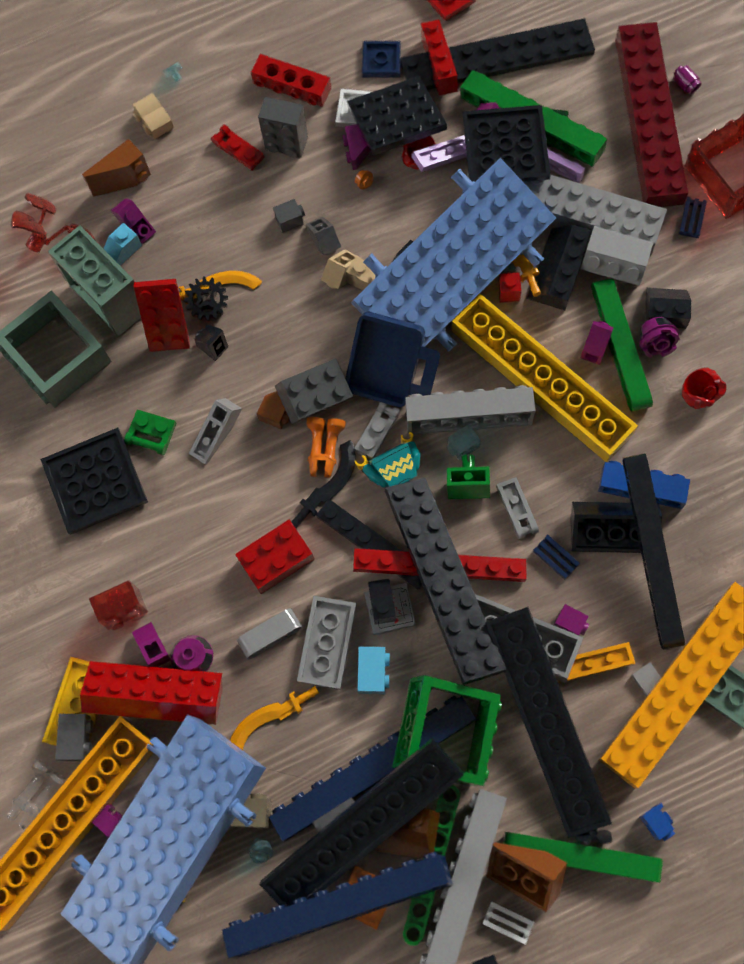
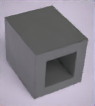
M295 199L273 207L275 219L282 233L304 225L303 216H305L302 205H297Z

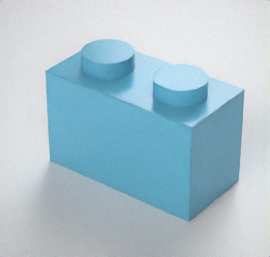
M359 647V694H385V688L389 689V675H385V666H390V653H386L385 647Z

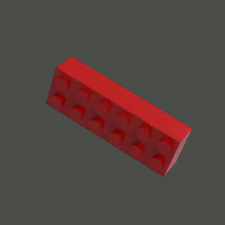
M90 661L80 692L81 712L183 722L186 716L190 715L203 720L207 724L216 725L222 695V673Z

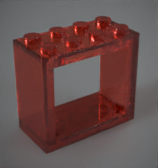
M744 113L740 118L728 121L721 129H714L707 137L694 141L685 163L686 169L725 219L744 209V186L733 191L709 160L744 140Z

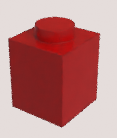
M520 272L499 274L498 292L500 303L520 301Z

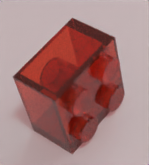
M130 580L89 598L98 622L108 630H117L124 626L123 623L129 620H139L144 616L143 614L148 612L139 589Z

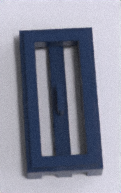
M687 196L679 235L699 238L707 200L699 201L698 198L692 200L691 197ZM693 205L688 231H684L689 206ZM697 207H701L696 232L694 233L692 230Z
M548 534L533 549V552L564 580L580 564ZM546 543L550 544L557 552H559L566 560H568L572 564V566H570L566 561H564L557 553H555L548 545H546ZM543 548L568 571L565 573L540 549Z

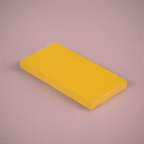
M70 657L42 742L56 746L59 714H87L91 716L90 720H93L94 729L98 714L82 713L80 692L89 661Z

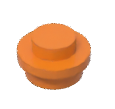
M361 170L355 177V183L361 190L370 187L373 182V174L368 170Z

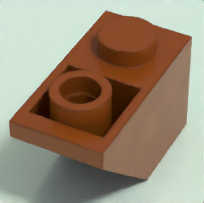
M275 391L265 395L256 413L257 417L261 422L282 429L283 425L288 423L289 417L278 392Z

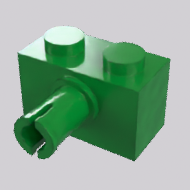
M467 454L463 455L462 467L447 468L448 499L491 498L490 466L475 467V456L469 454L468 462Z

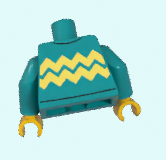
M409 432L410 439H404L403 435H401L400 445L369 460V463L367 458L362 455L364 463L358 464L355 460L357 468L362 470L370 481L382 488L410 482V479L417 476L421 456L415 442H413V433Z

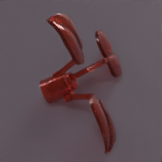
M26 193L25 199L30 205L42 211L39 222H35L33 217L21 211H15L11 217V228H20L32 232L25 245L37 253L41 251L44 244L48 246L53 239L67 230L68 233H71L79 226L73 223L70 226L65 225L47 239V233L41 225L46 212L55 214L56 207L49 200L32 193ZM82 227L96 241L93 234Z

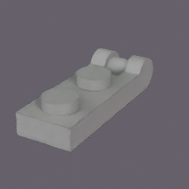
M380 402L375 414L355 446V452L369 459L375 458L401 410ZM384 413L389 415L388 420L382 418Z
M517 477L497 484L496 488L512 522L517 538L520 540L525 538L527 534L538 533L539 528ZM527 520L528 525L522 527L520 522Z

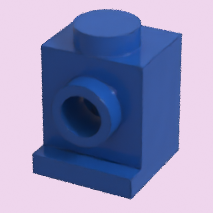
M659 803L639 818L655 840L663 839V841H666L675 835L674 828L671 825L673 820L666 811L662 812L660 810L664 806L662 803Z

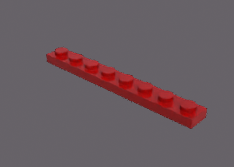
M354 548L353 572L419 576L409 552ZM458 555L468 579L525 582L527 579L526 559Z

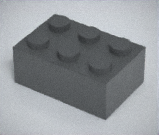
M265 97L258 115L265 149L273 153H284L290 157H302L308 140L303 105Z
M336 358L282 380L275 385L291 424L353 397Z

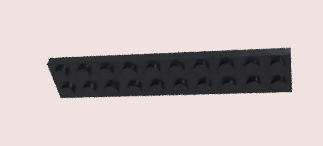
M585 18L448 47L458 75V84L463 83L473 70L484 74L486 77L589 56L595 53L594 44ZM428 52L400 58L405 80L420 76L427 90L436 88L432 63Z
M426 478L386 487L385 494L462 684L466 685L505 673L506 667L498 648L493 644L485 623V617Z
M529 606L485 622L493 644L498 648L506 667V678L568 838L611 825L612 820Z
M431 738L266 875L259 885L278 905H285V908L293 905L292 901L306 897L309 900L315 898V893L325 890L462 778L464 772Z

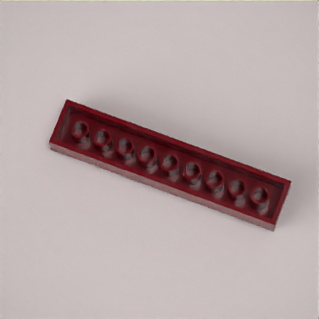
M657 22L618 26L615 41L643 202L658 207L684 205L688 195V188Z

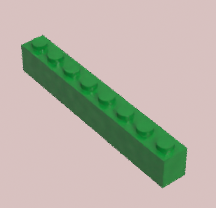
M474 70L460 86V99L477 108L481 103L496 102L500 108L540 105L535 100L527 98L516 90H511L500 82H495ZM542 106L547 144L594 167L606 149L607 138L600 133L593 132L582 124L570 120L567 116L554 112L549 107Z

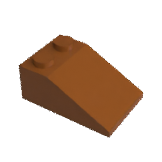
M129 139L82 174L93 197L135 187L145 182L151 175L144 155Z
M495 842L492 845L486 877L547 912L560 895L567 863L547 851Z

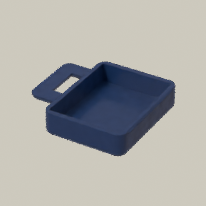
M370 311L363 313L357 323L345 377L351 393L396 407L405 406V397H409L412 394L431 395L440 353L437 350L422 346L425 336L424 328L417 324ZM423 359L426 360L421 384H413L418 361Z

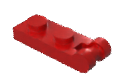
M225 124L219 128L220 131L210 138L217 147L251 171L265 158L264 153L235 134Z

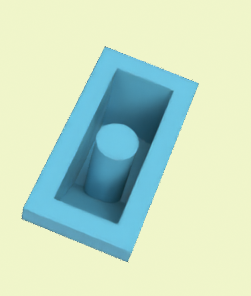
M122 223L109 235L103 249L121 266L142 245L137 234L125 223Z

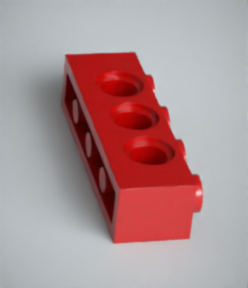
M259 54L251 70L252 81L258 87H265L276 93L289 95L293 99L307 101L311 105L323 107L331 90L330 77L263 54Z

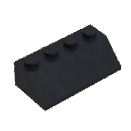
M576 225L551 229L542 254L544 259L538 265L539 274L535 276V281L541 294L534 297L530 288L527 299L560 310H566L592 230Z
M572 502L571 552L641 553L631 503ZM657 503L660 522L662 523V513L659 503Z

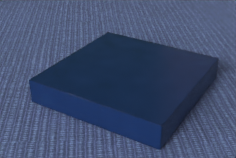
M363 41L362 78H400L401 41Z

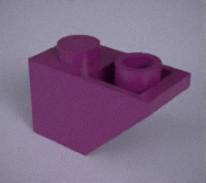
M355 124L345 126L346 134L342 135L344 147L348 146L349 150L346 151L347 163H351L352 170H357L371 152L359 127Z
M125 198L110 210L120 224L125 223L137 234L141 244L156 233L133 200Z
M593 321L581 354V359L600 365L614 327L602 321Z
M152 622L132 632L148 666L159 667L171 660Z

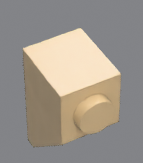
M344 249L329 258L321 281L334 289L344 286L347 283L346 271L357 255Z

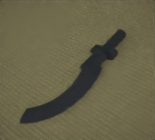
M351 440L340 445L341 462L336 474L324 486L315 488L306 500L302 499L299 502L303 508L291 521L295 528L302 523L310 512L315 517L318 513L315 508L321 502H326L334 497L350 479L355 467L356 458L354 445Z

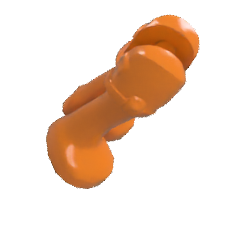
M308 417L306 425L312 431L311 454L307 460L310 476L317 477L319 460L326 461L324 477L331 478L336 464L335 448L339 433L345 429L346 422L333 418L327 420L325 454H321L325 420L320 417Z

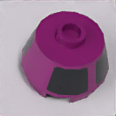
M652 318L646 321L640 328L639 346L646 356L650 358L653 355L659 354L665 357L677 349L676 344L680 340V332L666 318Z
M188 635L181 638L171 651L173 669L207 672L213 662V650L210 643L205 638L197 635Z

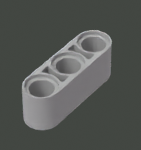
M289 608L241 635L237 642L246 658L251 659L301 630L302 626L293 610Z

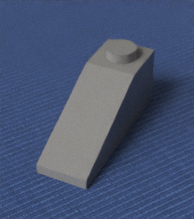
M226 398L215 400L189 454L207 464L233 428L242 408Z

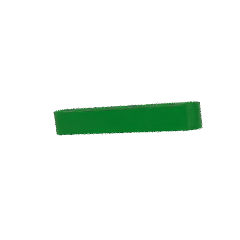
M612 278L593 282L591 290L600 320L614 327L608 345L628 407L631 412L650 408L653 406L652 395L615 282Z
M454 785L448 789L456 793V799L453 802H447L442 793L438 798L435 812H447L450 815V822L448 824L442 825L438 823L437 834L443 836L444 845L440 848H434V852H437V855L445 856L460 800V791ZM436 891L411 899L403 929V939L407 944L416 946L422 942ZM418 903L426 907V914L423 917H416L413 914V907ZM411 927L417 928L420 932V937L415 941L409 940L406 935L407 930Z
M504 832L503 844L547 851L566 862L567 867L661 883L663 859Z

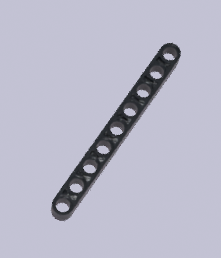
M645 453L624 457L623 468L659 643L662 650L684 646L685 639L648 459Z

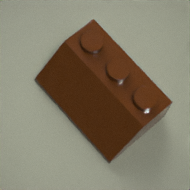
M430 809L421 810L373 851L424 859V855L434 852L440 813Z

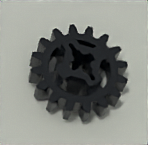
M203 277L202 282L195 279L196 285L190 283L189 287L191 290H185V294L189 297L185 298L184 302L190 303L186 306L187 311L193 310L191 312L192 317L198 314L200 321L203 317H206L207 322H209L211 316L216 320L217 313L224 314L222 307H228L227 303L224 302L228 300V295H223L226 292V288L220 289L221 282L219 281L215 284L214 278L207 281L206 277ZM217 293L220 296L219 304L215 301ZM194 295H196V297L198 298V301L195 303V306L193 304ZM209 296L210 302L204 301L203 303L202 297L207 298ZM204 309H211V310H212V311H209V312H203Z

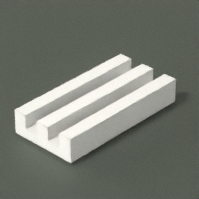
M491 902L482 924L526 945L535 922ZM495 908L528 924L526 929L492 913L493 909ZM490 917L524 933L523 937L489 922Z

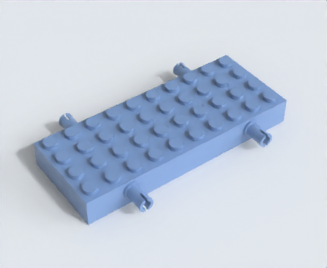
M501 158L476 182H472L461 169H458L450 178L463 190V194L388 267H384L373 253L363 261L376 276L351 302L361 314L370 311L420 325L425 330L423 347L432 339H437L449 352L457 342L445 331V327L519 254H523L534 267L544 259L534 249L532 242L556 217Z
M190 715L186 716L168 746L157 737L149 741L153 746L147 744V749L160 759L93 864L86 860L83 855H78L74 859L78 864L75 862L71 864L72 868L76 869L84 878L61 912V915L114 964H143L157 941L167 951H171L176 946L172 942L178 943V938L166 929L168 923L235 817L246 827L253 823L250 818L254 820L256 818V814L243 804L266 768L203 720Z

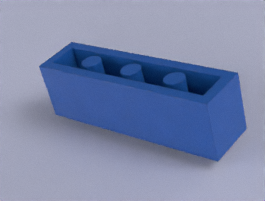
M617 461L605 462L602 468L598 492L630 498L623 465ZM651 470L656 502L659 505L683 509L687 502L690 479H686L680 474H673L671 476L664 474L660 470Z

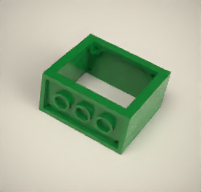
M426 675L411 678L392 768L398 767L419 749L429 695L432 689L479 700L467 770L464 772V776L456 783L467 786H484V782L487 781L489 776L487 766L493 754V747L491 745L492 739L497 732L496 718L501 710V695Z

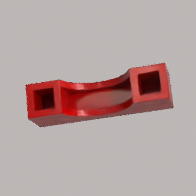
M440 20L421 23V40L425 52L429 53L434 82L439 96L458 92V75Z

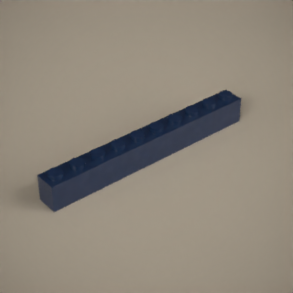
M453 696L444 702L446 706L438 710L435 707L426 713L427 718L424 720L419 748L431 738L437 744H440L475 722L476 718L462 696L458 698ZM399 731L390 735L387 738L389 742L381 746L378 743L368 750L370 754L362 758L359 755L349 762L350 766L343 770L340 767L330 773L331 778L323 782L321 779L311 785L312 790L304 794L302 791L292 797L291 800L293 802L289 805L284 806V804H281L272 810L273 815L269 819L281 840L285 842L311 826L313 821L351 797L355 798L395 769L392 766Z
M437 852L429 853L423 856L424 860L416 863L415 860L403 862L401 864L402 867L393 870V867L379 871L380 875L371 877V875H366L358 878V883L350 885L347 882L337 885L335 891L329 893L328 890L319 891L314 894L315 898L309 900L306 897L292 901L293 905L286 908L285 905H279L271 908V913L264 915L263 912L251 915L248 921L242 922L241 919L230 922L228 928L222 929L228 958L237 959L453 885L445 856L437 855Z

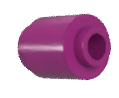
M688 65L679 66L673 73V81L685 93L688 92L690 95L695 93L702 84L700 78Z

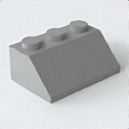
M594 226L581 269L640 286L653 242Z

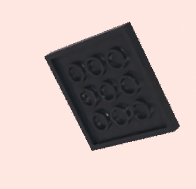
M420 76L347 101L348 108L373 156L447 130V123Z
M542 105L462 112L468 176L472 182H476L499 158L523 182L550 180L551 174Z
M118 427L40 459L69 535L148 503Z

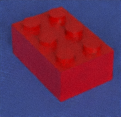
M290 519L235 554L260 594H263L315 560L313 553Z

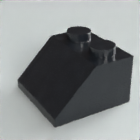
M646 288L645 322L652 318L664 317L676 328L686 329L691 320V298L688 290Z

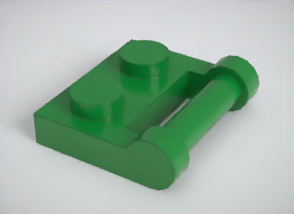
M136 410L129 431L125 435L124 442L130 446L134 444L157 451V454L165 455L177 423L175 420ZM138 432L161 439V442L156 443L136 437V434Z

